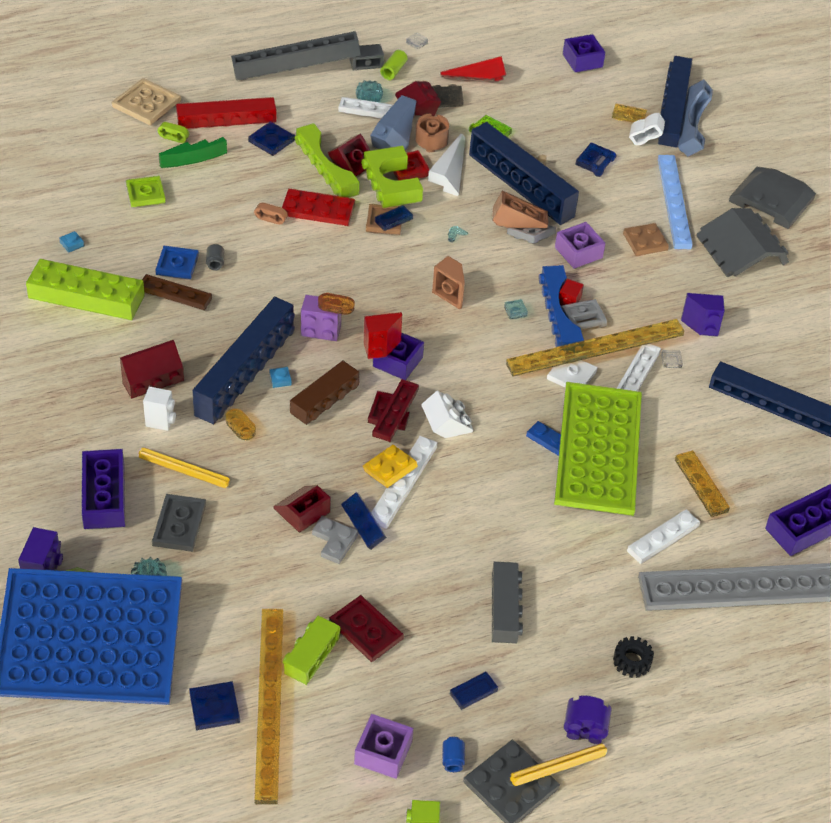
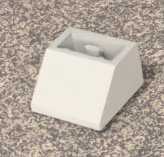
M437 390L421 404L434 433L444 438H449L474 431L471 425L472 421L464 410V404L460 400L453 399L449 394H444Z

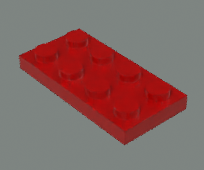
M288 188L282 208L286 210L287 217L348 226L354 209L355 199Z

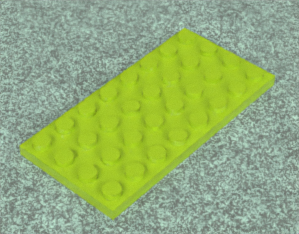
M566 382L554 505L634 516L642 392Z

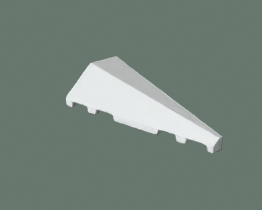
M463 134L457 137L429 170L428 177L429 182L444 186V192L456 196L459 195L465 147V136Z

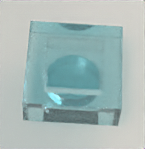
M522 299L505 302L504 308L510 320L527 317L528 311Z

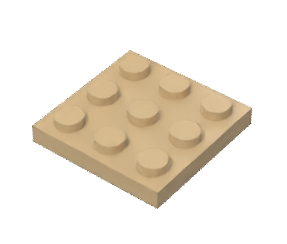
M142 78L113 100L112 107L151 126L175 107L176 104L180 103L181 96Z

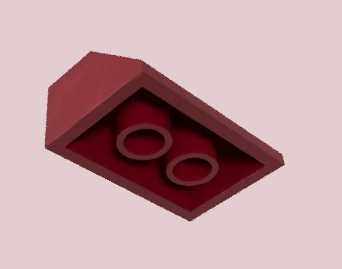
M174 340L120 357L122 383L131 399L146 394L149 387L161 389L184 381V368Z

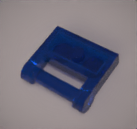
M591 142L576 159L575 165L593 172L595 176L600 177L604 173V169L610 162L616 159L617 155L615 152ZM602 156L606 157L600 165H596Z

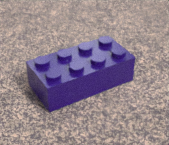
M123 449L82 451V520L84 529L125 527V465Z
M831 484L770 513L765 529L790 556L831 536Z

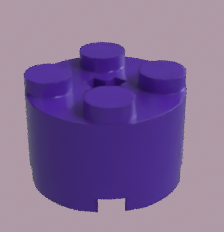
M579 696V700L574 701L573 698H570L567 703L564 730L567 732L566 736L572 740H578L579 738L588 739L592 744L602 743V739L607 737L609 731L611 706H605L604 700L593 696Z

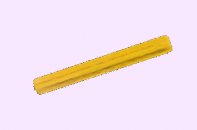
M142 447L138 453L139 458L222 488H227L230 483V478L145 447Z
M600 743L511 773L510 781L514 786H518L604 757L607 748L604 744Z

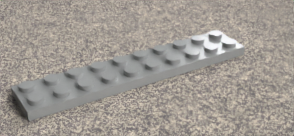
M831 563L639 572L638 576L646 611L831 602Z

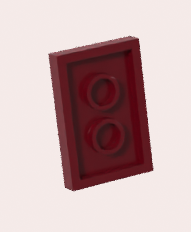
M362 595L329 617V621L339 625L340 633L370 662H374L404 638V634Z

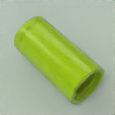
M396 50L380 69L383 78L392 80L408 60L407 54L404 51Z

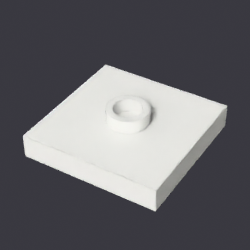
M564 353L548 373L547 379L563 387L566 386V382L588 384L596 374L598 367L568 353Z

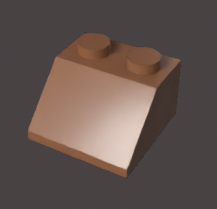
M447 256L434 266L432 293L456 308L461 309L465 283L462 264Z

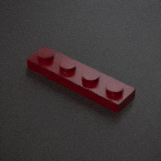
M401 379L372 431L373 437L391 442L419 390V384Z

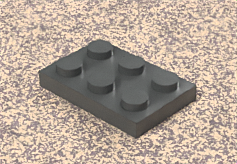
M166 494L153 535L152 546L193 552L206 507V499Z

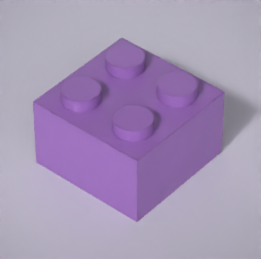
M587 222L557 232L555 248L575 269L602 259L605 242Z
M305 295L301 308V336L337 341L341 329L342 300Z
M371 714L355 749L354 764L397 779L412 744L414 728Z

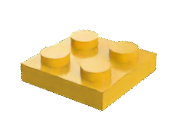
M395 445L386 448L363 465L364 471L386 488L418 467L415 459Z

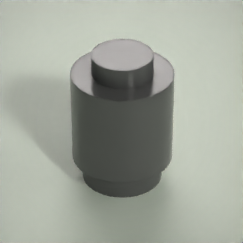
M212 244L207 248L206 264L211 270H219L224 265V248L221 245Z

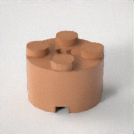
M425 114L418 118L415 141L420 147L426 149L427 152H434L448 145L449 121L445 117L438 114L437 117L432 116V114Z

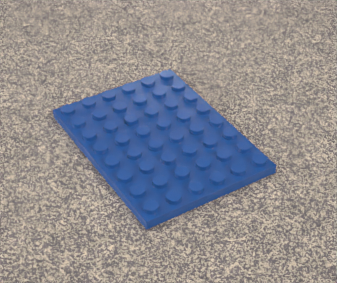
M9 568L0 623V697L170 705L182 577Z

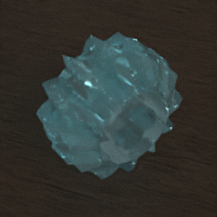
M363 80V83L360 82L356 89L357 99L380 102L382 99L383 90L381 84L377 83V81Z
M151 556L147 560L141 558L140 562H135L134 568L131 570V574L167 576L164 563H161L159 558L153 560Z

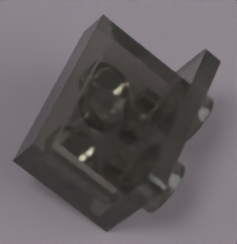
M455 84L448 85L447 87H441L440 85L432 86L441 100L439 107L463 106L462 86Z

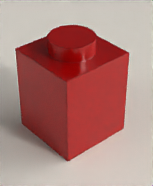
M567 279L559 293L560 306L578 303L582 297L584 284Z

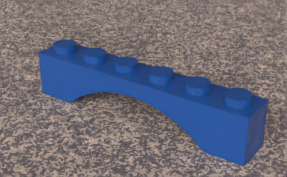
M543 266L542 273L539 274V284H542V296L546 298L545 308L549 309L548 319L549 322H552L555 346L559 348L560 355L564 353L570 355L582 354L584 339L581 328L567 318L559 303V293L567 279L564 266Z

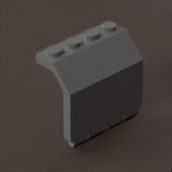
M731 208L701 227V231L696 235L726 277L737 276L767 256H778L782 265L789 262L786 256L788 255L786 248L779 245L780 242L776 235L770 234L771 230L768 225H763L761 216L758 213L755 214L751 208Z

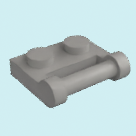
M596 299L562 306V311L567 318L580 327L581 330L607 326L606 317ZM591 318H597L596 320H591V321H586V322H581V323H577V322H576V321H581V320H586V319H591Z

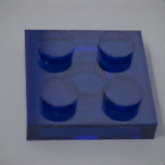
M271 121L248 136V142L272 156L295 141L294 134Z
M233 681L189 688L196 731L240 723Z

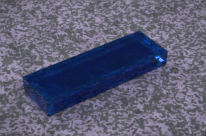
M354 493L341 504L370 550L387 538L359 493Z

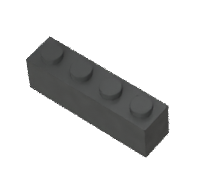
M493 562L492 642L517 644L518 636L523 633V623L519 622V618H522L523 605H519V601H522V588H519V584H522V571L518 570V563Z

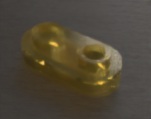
M231 409L226 413V424L239 439L250 440L256 435L255 424L242 410Z

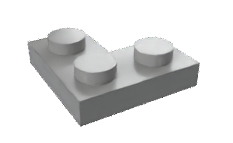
M548 225L547 228H507V234L514 236L516 239L527 240L529 243H537L539 240L547 239L549 236L556 234V227Z
M321 516L312 530V535L328 541L321 551V557L340 564L357 538L358 530Z

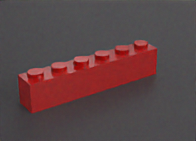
M274 97L176 104L178 125L186 129L277 122Z

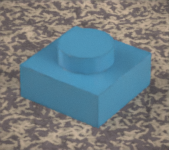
M76 231L59 237L60 243L68 253L84 247V241Z
M288 367L269 369L273 388L291 386Z

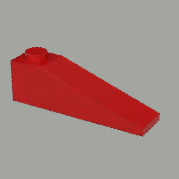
M502 56L442 71L440 76L494 80V82L504 80L503 77L506 76Z

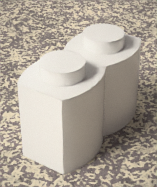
M654 113L646 117V119L637 120L631 125L629 138L634 145H642L649 139H656L663 134L665 120L660 113Z

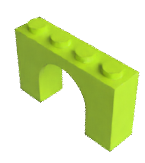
M403 146L364 152L362 167L366 169L367 178L371 180L372 190L376 191L377 201L381 203L383 208L422 202L423 187L418 177L397 181L383 176L388 172L407 169L408 155Z

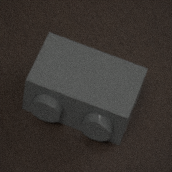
M381 44L359 45L361 56L349 58L352 70L382 68L384 65V53Z

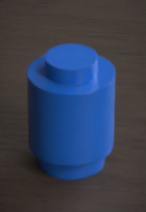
M449 737L442 743V764L445 766L446 771L460 772L465 765V743L458 737Z

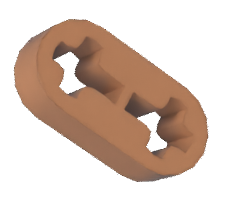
M259 203L254 210V214L258 219L278 225L283 224L288 216L283 208L267 203Z

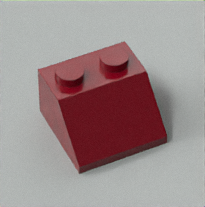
M415 81L395 94L397 99L403 95L416 100L414 115L417 116L425 114L435 116L441 103L437 93L427 81Z
M360 133L329 151L328 155L333 164L351 171L356 177L366 170L362 167V159H364V152L371 150Z

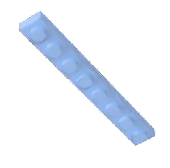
M658 155L659 171L674 249H691L692 240L675 155Z

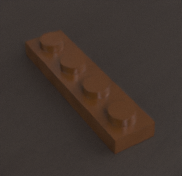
M145 274L142 279L144 292L204 311L212 300V294L148 274Z

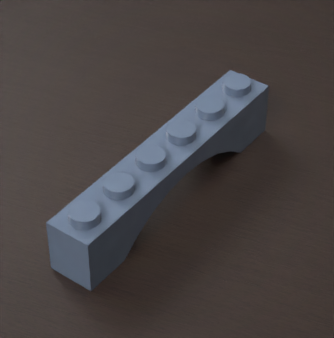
M704 79L688 88L678 144L679 150L684 152L687 157L704 149L705 138L698 131V122L702 112L712 100L713 89Z

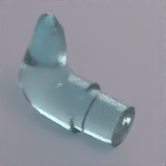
M452 226L448 232V241L454 242L456 234L468 235V232L458 226Z

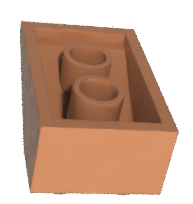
M502 190L493 206L492 221L500 227L505 226L507 228H547L548 211Z

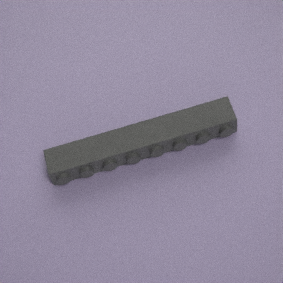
M353 31L232 55L231 58L237 81L361 56L357 33Z

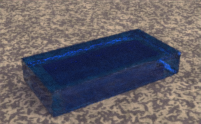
M404 205L375 216V222L383 231L413 220V214Z
M487 671L450 689L449 694L459 708L463 710L497 692L498 686Z

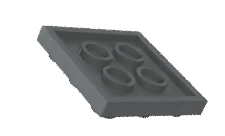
M513 739L463 779V782L504 823H518L560 787V784L551 775L518 786L512 784L510 781L511 773L538 764Z

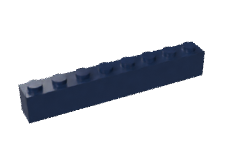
M674 56L673 62L670 61L660 112V115L665 120L663 134L658 137L659 145L676 148L678 146L692 58Z
M719 362L712 374L709 388L831 437V405L724 362Z

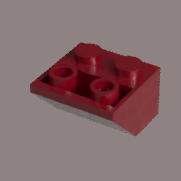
M318 485L304 486L274 505L273 509L300 533L317 522L321 516H326L330 513L331 497Z

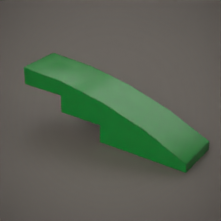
M224 137L212 142L204 139L192 145L187 141L159 153V165L161 168L179 167L227 154V140Z

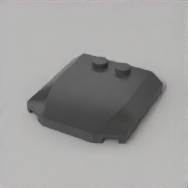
M756 167L732 193L729 202L742 208L746 204L775 217L774 223L789 229L814 200L816 193L805 182L781 171Z

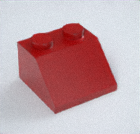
M402 312L364 316L363 343L368 359L387 357L401 342Z

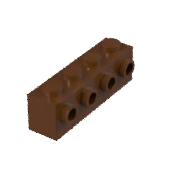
M342 360L290 400V413L306 425L312 420H316L325 410H329L338 400H342L346 394L358 387L360 372Z

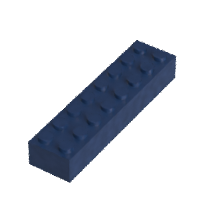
M485 122L472 129L469 156L533 205L548 211V216L559 225L575 217L579 191L489 123Z
M274 296L192 390L195 417L213 425L218 419L223 417L227 408L234 404L238 395L244 392L245 387L253 382L256 374L263 370L266 362L274 357L278 348H281L285 340L294 333V304Z

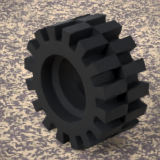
M630 636V640L627 637L623 638V641L620 640L618 645H616L613 656V664L617 666V671L623 670L622 675L624 676L627 673L630 674L629 678H633L634 674H636V678H639L641 674L643 676L646 675L647 671L649 672L654 658V651H651L652 646H647L648 642L646 640L641 642L640 637L637 640H634V636ZM627 653H635L641 657V660L632 661L625 655Z

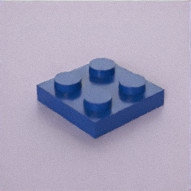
M163 246L155 269L156 275L191 279L199 256V250Z

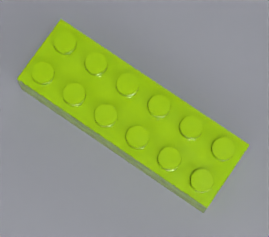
M39 259L26 281L29 299L127 320H133L145 296L143 280L45 259Z

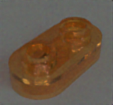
M323 293L318 297V307L323 311L348 315L354 311L355 301L348 296Z

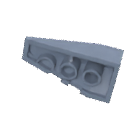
M401 95L371 133L372 147L384 149L403 146L406 151L410 143L416 100Z

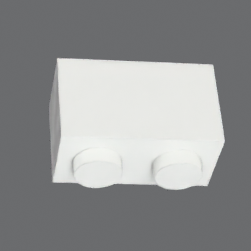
M149 387L143 400L146 427L168 431L176 418V413L173 412L175 400L172 399V391Z

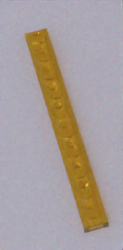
M677 319L506 359V366L514 377L684 336V329Z
M262 609L255 804H278L283 609Z

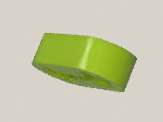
M163 122L157 130L162 138L179 143H184L189 137V131L185 127L169 122Z

